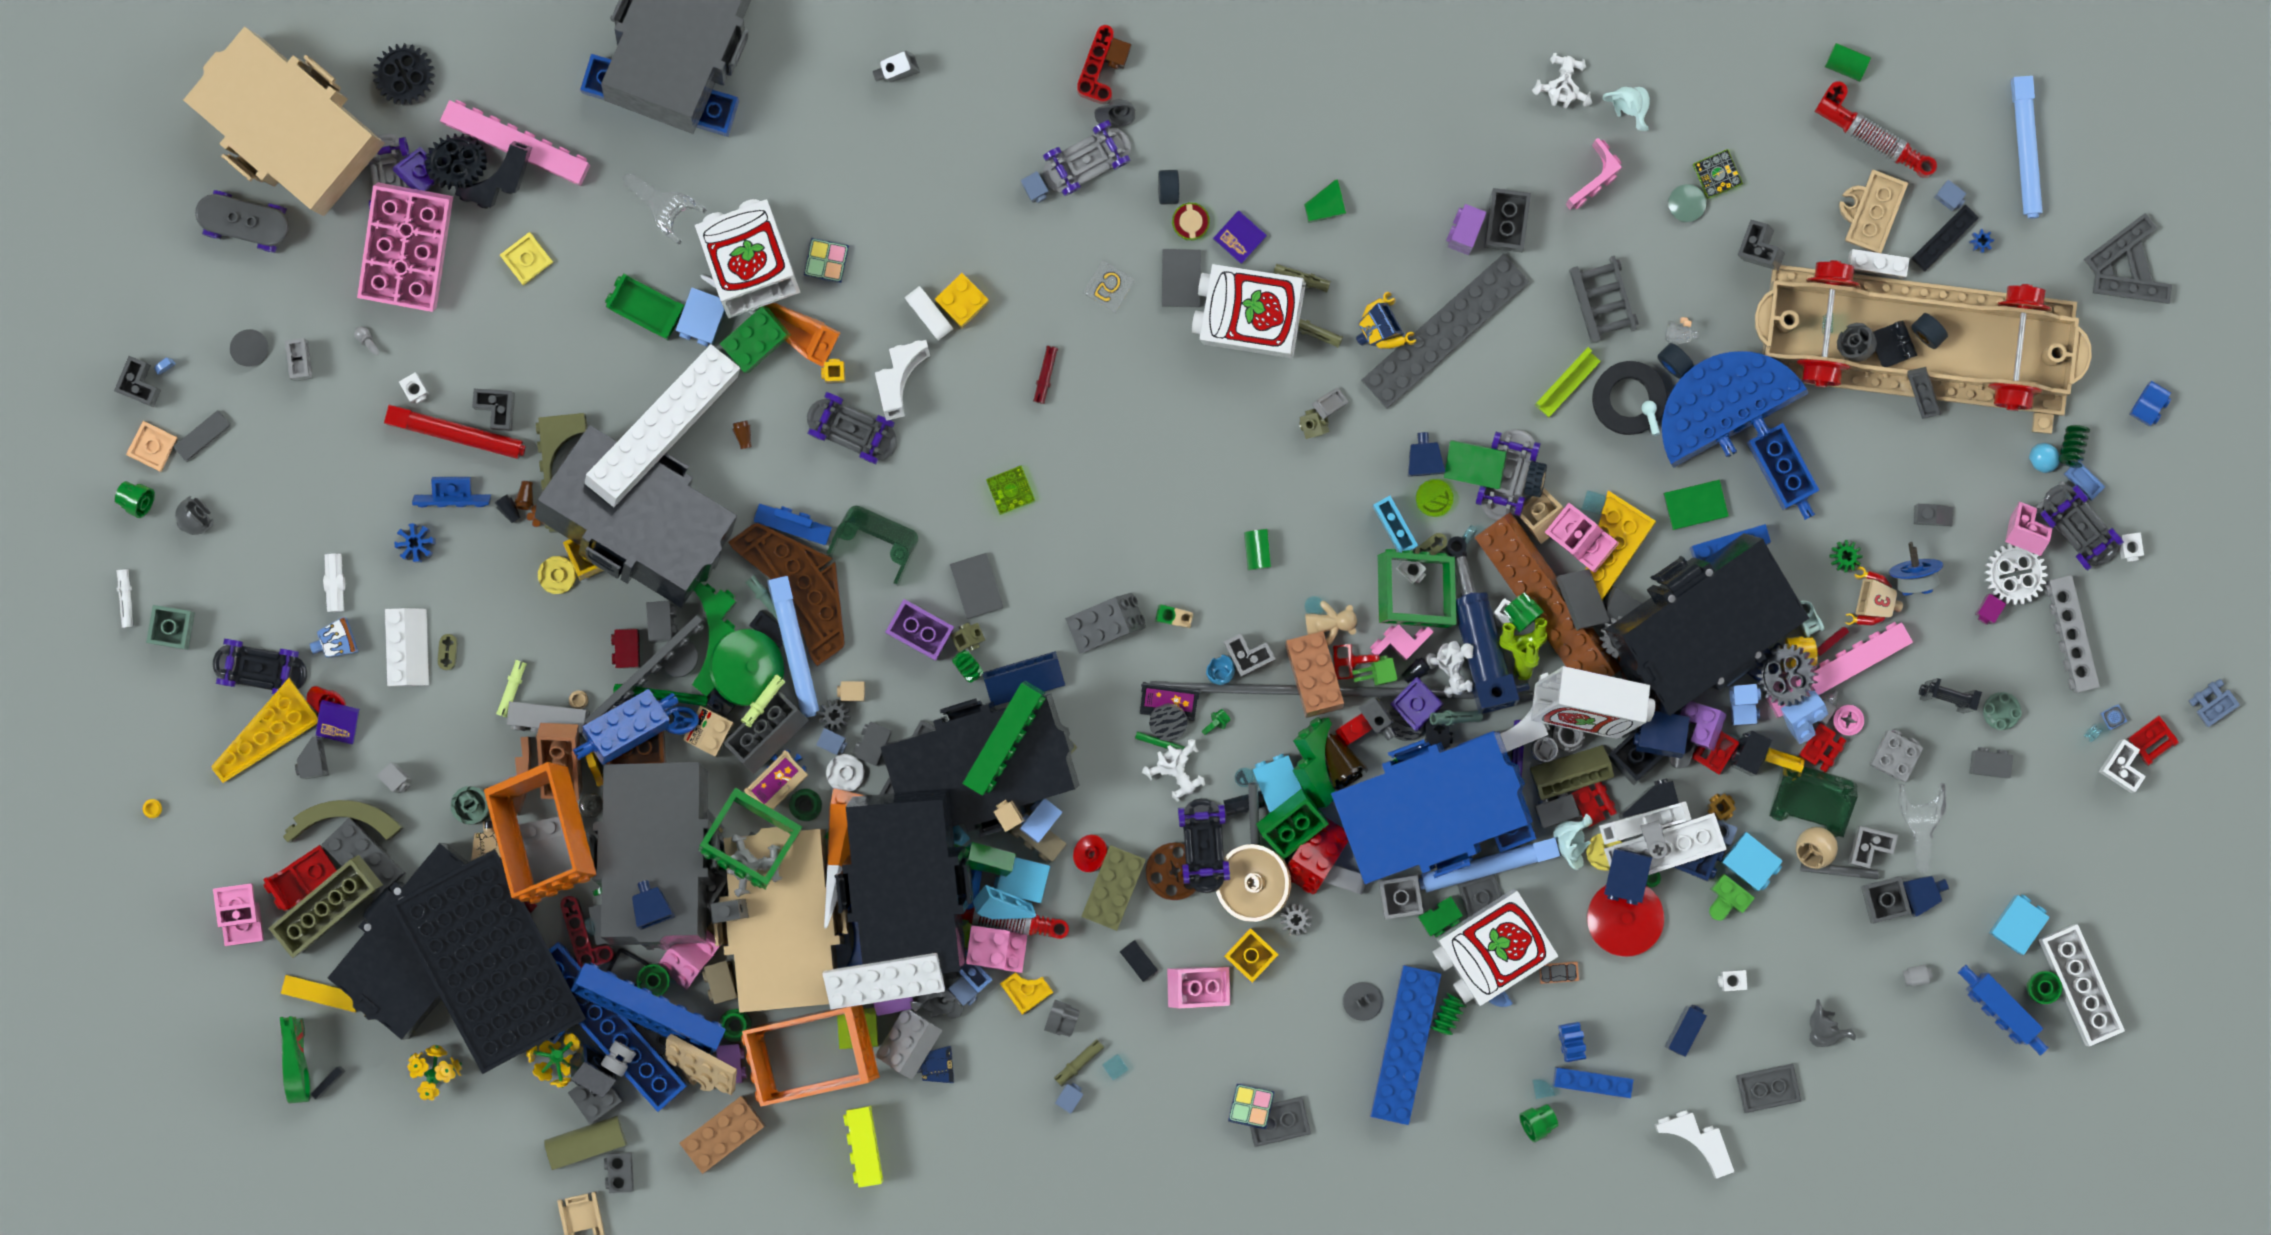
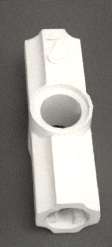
M325 554L323 583L326 592L327 612L344 611L345 576L342 568V554Z

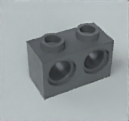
M632 1152L607 1154V1158H604V1169L608 1170V1177L605 1178V1188L609 1189V1193L633 1192ZM615 1158H620L623 1161V1166L620 1169L615 1168L613 1165ZM616 1177L624 1180L622 1188L615 1186L614 1180Z

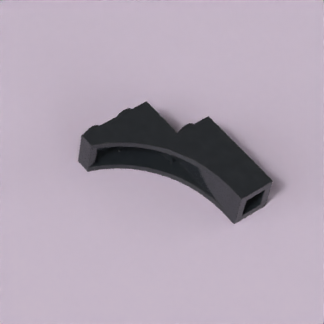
M513 141L509 145L502 165L494 175L484 181L474 183L473 186L466 184V189L459 186L455 195L464 202L472 201L477 203V206L488 209V207L491 208L495 205L500 188L502 189L501 191L507 194L516 193L520 189L532 147Z

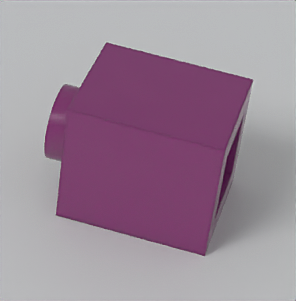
M1987 594L1975 615L1985 625H1988V623L1994 624L2006 603L1991 594Z

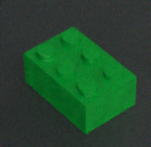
M762 306L724 339L720 345L744 373H749L788 339L791 334L767 306Z
M1300 789L1256 825L1260 834L1285 859L1329 823L1324 813Z

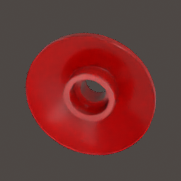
M1093 834L1082 837L1077 842L1073 851V860L1076 867L1087 873L1100 869L1107 854L1105 841Z

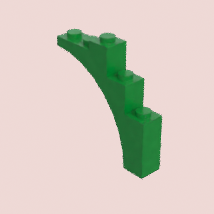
M700 582L694 591L701 600L706 612L709 626V645L702 669L692 685L706 697H709V694L715 688L710 675L711 654L716 644L725 635L735 631L734 628L736 626L728 619L725 622L723 619L737 602L734 600L736 596L729 590L724 592L720 589L715 595L714 592L716 590L708 583L704 586Z

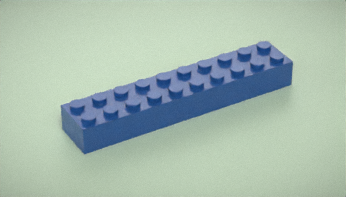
M557 942L549 950L571 989L582 967L561 942ZM573 994L586 1017L584 1021L578 1024L606 1055L611 1053L609 1049L615 1040L636 1052L631 1063L626 1064L628 1068L624 1075L657 1112L661 1111L688 1086L665 1058L660 1056L641 1035L631 1020ZM618 1054L616 1058L622 1060L623 1056Z

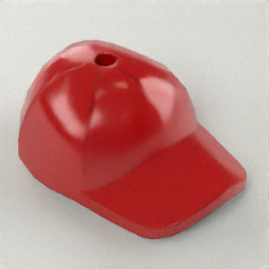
M313 686L307 693L306 700L308 704L318 712L322 700L346 706L344 698L334 690Z

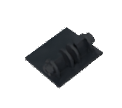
M1904 320L1873 332L1877 341L1875 351L1882 367H1889L1918 356Z

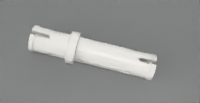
M129 569L116 570L118 578V588L116 589L119 592L121 627H134L131 601L132 586H130Z

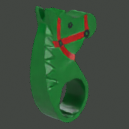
M293 1016L287 1018L280 1017L283 1084L287 1102L289 1104L309 1102L311 1088L309 1070L304 1055L303 1018L296 1019Z

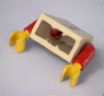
M1863 567L1857 568V570H1861L1864 573L1862 576L1854 574L1856 579H1863L1855 612L1858 617H1854L1850 613L1846 614L1845 616L1850 615L1853 617L1851 623L1845 622L1847 625H1852L1856 622L1858 625L1872 626L1883 622L1885 617H1892L1893 611L1900 612L1902 610L1903 603L1896 600L1897 591L1892 589L1891 583L1885 576L1871 571L1868 573Z

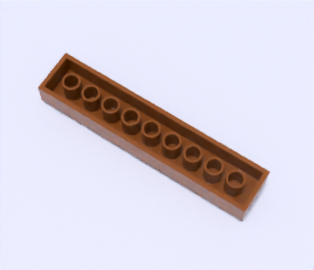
M1511 512L1475 537L1516 597L1526 593L1531 600L1533 599L1543 609L1544 613L1539 618L1547 620V640L1566 667L1610 677L1621 670L1612 654L1606 653L1607 648L1601 646L1603 641L1600 640L1593 627L1576 630L1556 580L1557 576Z

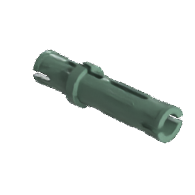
M753 575L745 584L756 594V599H760L777 619L774 603H772L771 595L768 592L769 589L767 587L764 588L755 575Z
M1446 710L1444 713H1431L1430 723L1432 725L1445 724L1450 726L1453 723L1481 722L1483 719V714L1479 715L1478 710L1461 712Z

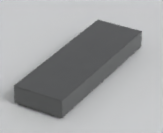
M1927 367L1907 371L1922 419L1941 415Z
M217 410L173 447L187 462L231 425L221 412Z

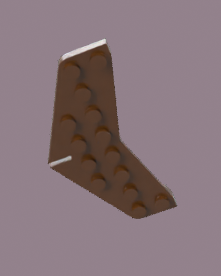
M759 523L752 524L728 541L734 551L770 579L788 576L796 616L811 659L817 667L844 647L845 639L836 562L823 571H819L821 567L833 560V558Z

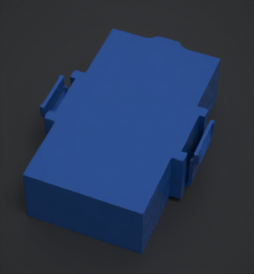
M1499 731L1447 751L1444 750L1442 742L1432 746L1429 742L1425 743L1424 739L1388 752L1389 756L1392 758L1396 757V759L1382 764L1384 774L1331 793L1364 884L1416 865L1420 866L1422 874L1435 869L1437 866V870L1434 871L1435 874L1433 875L1435 879L1470 866V861L1473 860L1472 855L1482 851L1479 842L1533 822L1522 793L1525 782L1520 777V768L1509 759Z

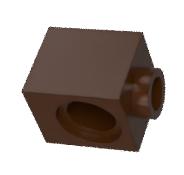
M1113 38L1106 56V63H1109L1108 66L1119 70V67L1124 69L1131 50V44Z

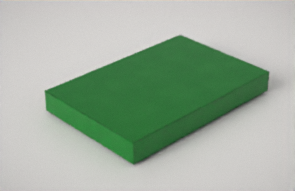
M1451 440L1444 478L1500 489L1507 451Z
M1720 479L1663 493L1672 530L1729 517Z

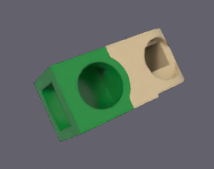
M1160 604L1158 605L1155 622L1190 628L1194 613Z

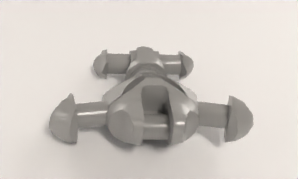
M736 834L732 836L731 841L736 843L738 849L731 856L733 859L754 871L758 869L770 870L778 857V849H781L780 846L772 844L768 847L770 858L763 856L762 859H757L749 852V849H745L743 840H746L747 836L742 837ZM780 866L772 878L773 882L782 880V877H779ZM731 869L727 870L728 874L734 875L737 880H740L739 888L734 891L735 895L740 897L750 893L749 890H746L747 881L750 880L746 878L741 879Z

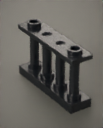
M1939 678L1926 681L1925 684L1920 686L1918 695H1921V701L1933 698L1955 704L1957 712L1963 714L1977 711L1982 692L1978 690L1961 693L1939 686L1941 682Z

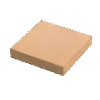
M143 421L126 455L162 472L178 438Z

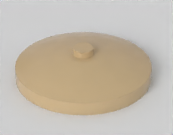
M1249 844L1235 848L1224 857V861H1229L1230 880L1224 881L1216 892L1222 906L1231 915L1244 921H1262L1273 917L1284 907L1290 895L1291 876L1287 864L1277 852L1263 845Z

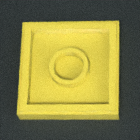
M530 232L500 254V257L523 286L554 263Z

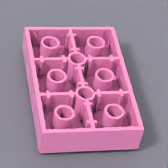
M379 182L373 185L357 298L430 312L437 308L453 196Z

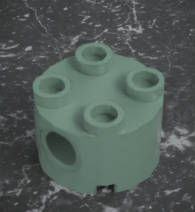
M465 786L458 789L452 797L451 811L459 822L468 825L479 824L490 814L484 790L481 788Z

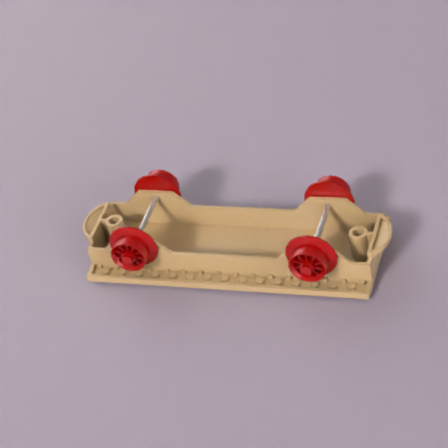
M1837 260L1817 262L1815 269L1781 265L1779 271L1772 269L1770 290L1759 302L1755 313V329L1763 343L1762 354L1786 365L1799 377L1803 384L1822 388L1834 387L1915 398L1907 371L1927 367L1938 401L2003 408L2008 411L2019 410L2064 416L2066 397L2071 394V386L2084 376L2092 358L2089 338L2078 327L2079 318H2076L2077 302L2045 298L2046 290L2033 287L2030 284L2007 286V293L1857 275L1854 274V266ZM1923 313L1933 316L1948 333V337L1936 349H1932L1924 344L1912 330L1911 325ZM1784 318L1790 321V325L1785 324ZM1904 320L1918 356L1889 367H1882L1875 351L1865 361L1852 362L1843 357L1837 349V339L1841 331L1844 332L1849 324L1863 323L1874 332ZM2052 352L2055 353L2056 358L2052 356Z

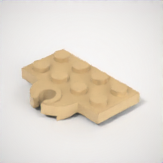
M1872 169L1865 187L1858 185L1845 191L1842 195L1843 197H1852L1854 199V206L1848 207L1844 202H1839L1841 215L1851 223L1845 241L1871 252L1882 253L1908 183Z
M672 1034L666 1039L665 1060L670 1065L681 1068L682 1074L693 1086L699 1082L701 1084L700 1090L711 1091L716 1087L719 1091L732 1095L736 1085V1068Z

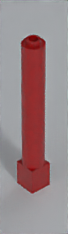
M388 405L384 423L389 426L519 459L520 456L523 457L526 449L523 441L420 414L393 405Z

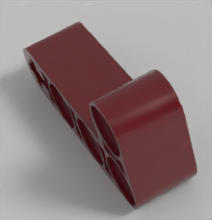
M574 896L564 897L560 905L577 963L583 967L582 957L585 954L590 955L592 958L591 963L597 966L612 961L615 951L611 946L605 945L593 948L579 900ZM570 899V901H574L575 905L572 906L573 912L578 911V914H573L568 917V913H572L570 907H566V904ZM575 917L581 923L578 928H573L571 925V920ZM579 936H583L586 939V944L583 947L577 945L576 940ZM604 948L610 951V957L606 960L600 955Z

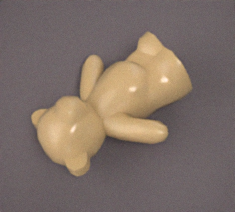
M1321 601L1320 605L1327 612V615L1305 614L1308 635L1321 631H1330L1326 639L1327 646L1332 644L1339 629L1348 631L1351 635L1356 634L1357 617L1353 612L1352 605H1348L1344 611L1337 614L1327 602Z

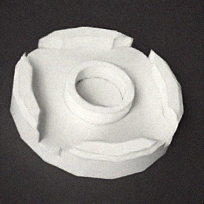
M842 754L829 762L826 777L833 788L850 792L861 785L864 780L865 771L863 764L858 758L849 754Z

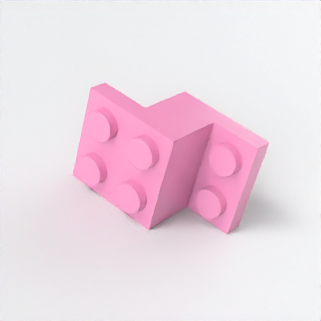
M1570 503L1566 505L1545 531L1549 537L1594 573L1619 544Z
M1391 625L1384 633L1386 637L1382 641L1378 639L1370 647L1372 651L1369 654L1379 655L1389 645L1406 661L1433 631L1429 627L1426 629L1422 627L1413 636L1414 640L1400 625L1396 627Z
M253 883L213 889L217 925L222 927L224 945L231 946L264 941L260 904L255 903Z
M971 925L966 964L1022 973L1028 935Z
M706 930V943L674 944L666 951L658 965L664 967L670 977L687 990L698 974L711 961L721 945L715 946V936Z

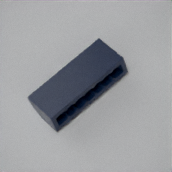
M1056 651L983 672L990 702L993 701L995 706L1010 702L1023 681L1031 683L1044 692L1065 686Z

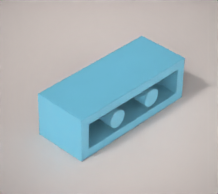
M1391 496L1372 506L1397 552L1402 553V551L1413 550L1418 547Z

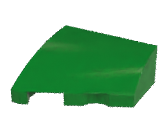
M1338 179L1334 180L1304 204L1308 223L1346 214Z

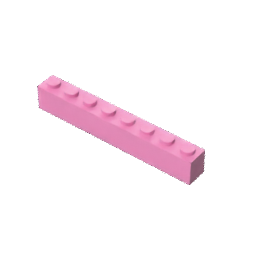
M449 100L440 119L442 124L506 153L513 141L530 146L532 150L528 163L574 184L582 185L590 168V164L586 162L587 159L578 154L574 157L569 154V150L563 147H559V149L552 147L553 143L545 139L539 141L530 132L525 131L523 134L517 131L518 127L508 123L506 126L500 123V119L492 115L489 118L484 116V112L473 107L470 110L465 107V103L459 100H455V102Z
M1893 622L1885 627L1886 631L1880 634L1877 631L1868 636L1870 640L1865 643L1861 640L1852 645V650L1848 652L1843 650L1835 655L1836 659L1831 662L1827 659L1819 663L1820 668L1813 671L1818 673V676L1813 677L1818 683L1812 684L1818 695L1824 693L1913 643L1902 622L1899 624ZM1801 679L1796 680L1797 686H1800ZM1772 697L1766 698L1777 718L1782 716L1780 708L1784 707L1785 704L1779 706L1778 701L1771 703Z

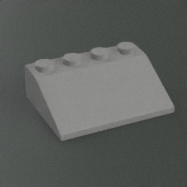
M559 816L519 824L533 881L551 878L573 869Z

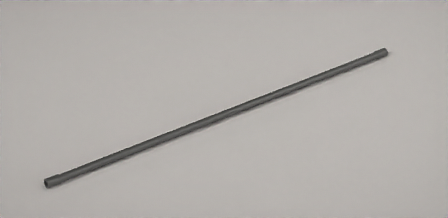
M1150 681V684L1200 689V693L1299 695L1297 685H1217L1213 683ZM1339 686L1342 696L1397 697L1405 689ZM1430 689L1437 698L1475 699L1473 691L1468 692L1466 690L1461 695L1452 694V697L1448 698L1444 693V689ZM1534 691L1519 692V700L1533 701ZM1491 692L1494 697H1500L1497 692Z

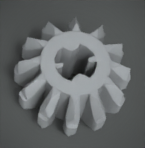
M1292 904L1293 911L1285 907L1288 915L1280 914L1281 917L1286 918V920H1281L1280 924L1287 923L1283 931L1290 927L1289 935L1291 936L1294 930H1296V935L1300 936L1299 929L1307 933L1303 926L1311 927L1312 925L1306 922V920L1312 919V916L1305 917L1309 909L1304 910L1302 913L1303 905L1301 904L1298 910H1296L1295 904ZM1295 914L1298 915L1297 917H1301V921L1298 922L1297 926L1290 921Z

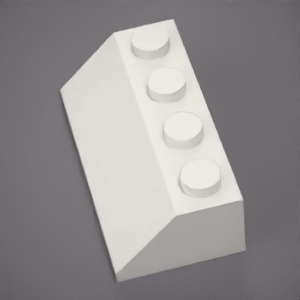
M385 609L387 686L429 685L427 609Z

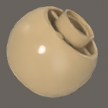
M1808 828L1799 835L1796 841V854L1799 860L1807 867L1814 869L1824 868L1830 865L1837 855V841L1834 835L1825 828Z

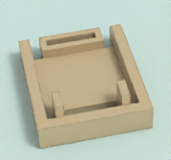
M596 1192L591 1193V1201L588 1193L565 1198L566 1206H563L562 1199L557 1200L564 1235H575L577 1231L592 1228L594 1235H605Z

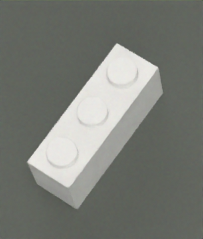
M1852 249L1849 252L1848 264L1854 266V272L1903 280L1907 277L1909 258Z

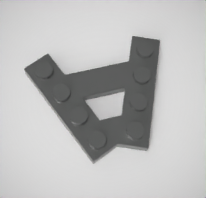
M2146 213L2084 258V261L2095 274L2094 294L2165 304L2170 303L2172 284L2152 281L2141 240L2157 228ZM2124 252L2127 256L2132 278L2114 276L2111 262Z

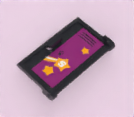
M1146 682L1141 684L1140 714L1151 715L1156 707L1170 703L1182 708L1187 720L1195 721L1200 689L1180 688Z

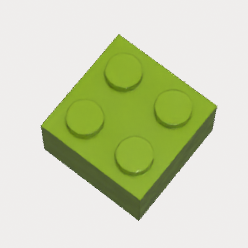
M863 1008L872 1047H878V1022L875 1008ZM845 1014L838 1015L839 1049L853 1048Z

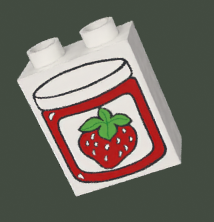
M757 199L747 200L739 206L738 210L727 214L721 212L711 213L703 219L702 223L695 225L720 301L728 319L801 293L767 199L763 201Z
M1212 264L1211 274L1202 273L1200 277L1198 295L1207 298L1204 311L1196 310L1194 313L1192 333L1200 334L1199 340L1203 345L1293 359L1306 283L1303 278Z
M1563 666L1535 683L1531 720L1618 739L1652 719L1655 711V700L1649 698L1650 685Z
M1514 889L1435 938L1440 947L1432 951L1444 971L1453 966L1461 978L1453 986L1462 1001L1466 1004L1474 999L1479 1006L1558 957L1519 892Z

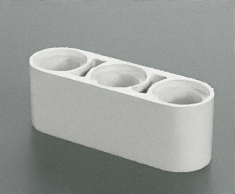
M920 286L904 297L938 341L953 330L952 326Z

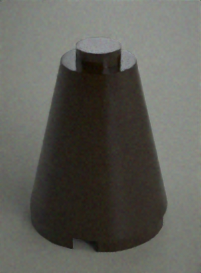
M1327 735L1325 761L1334 788L1340 789L1338 785L1343 784L1346 787L1363 776L1361 772L1365 771L1367 773L1368 768L1337 735Z

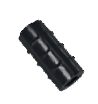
M1258 791L1259 808L1265 807L1261 791ZM1248 794L1223 800L1227 816L1249 811Z

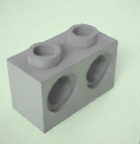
M305 338L285 340L290 379L293 381L311 379L312 370L308 340Z
M390 762L377 775L394 793H404L411 786L409 782L412 779L397 763Z

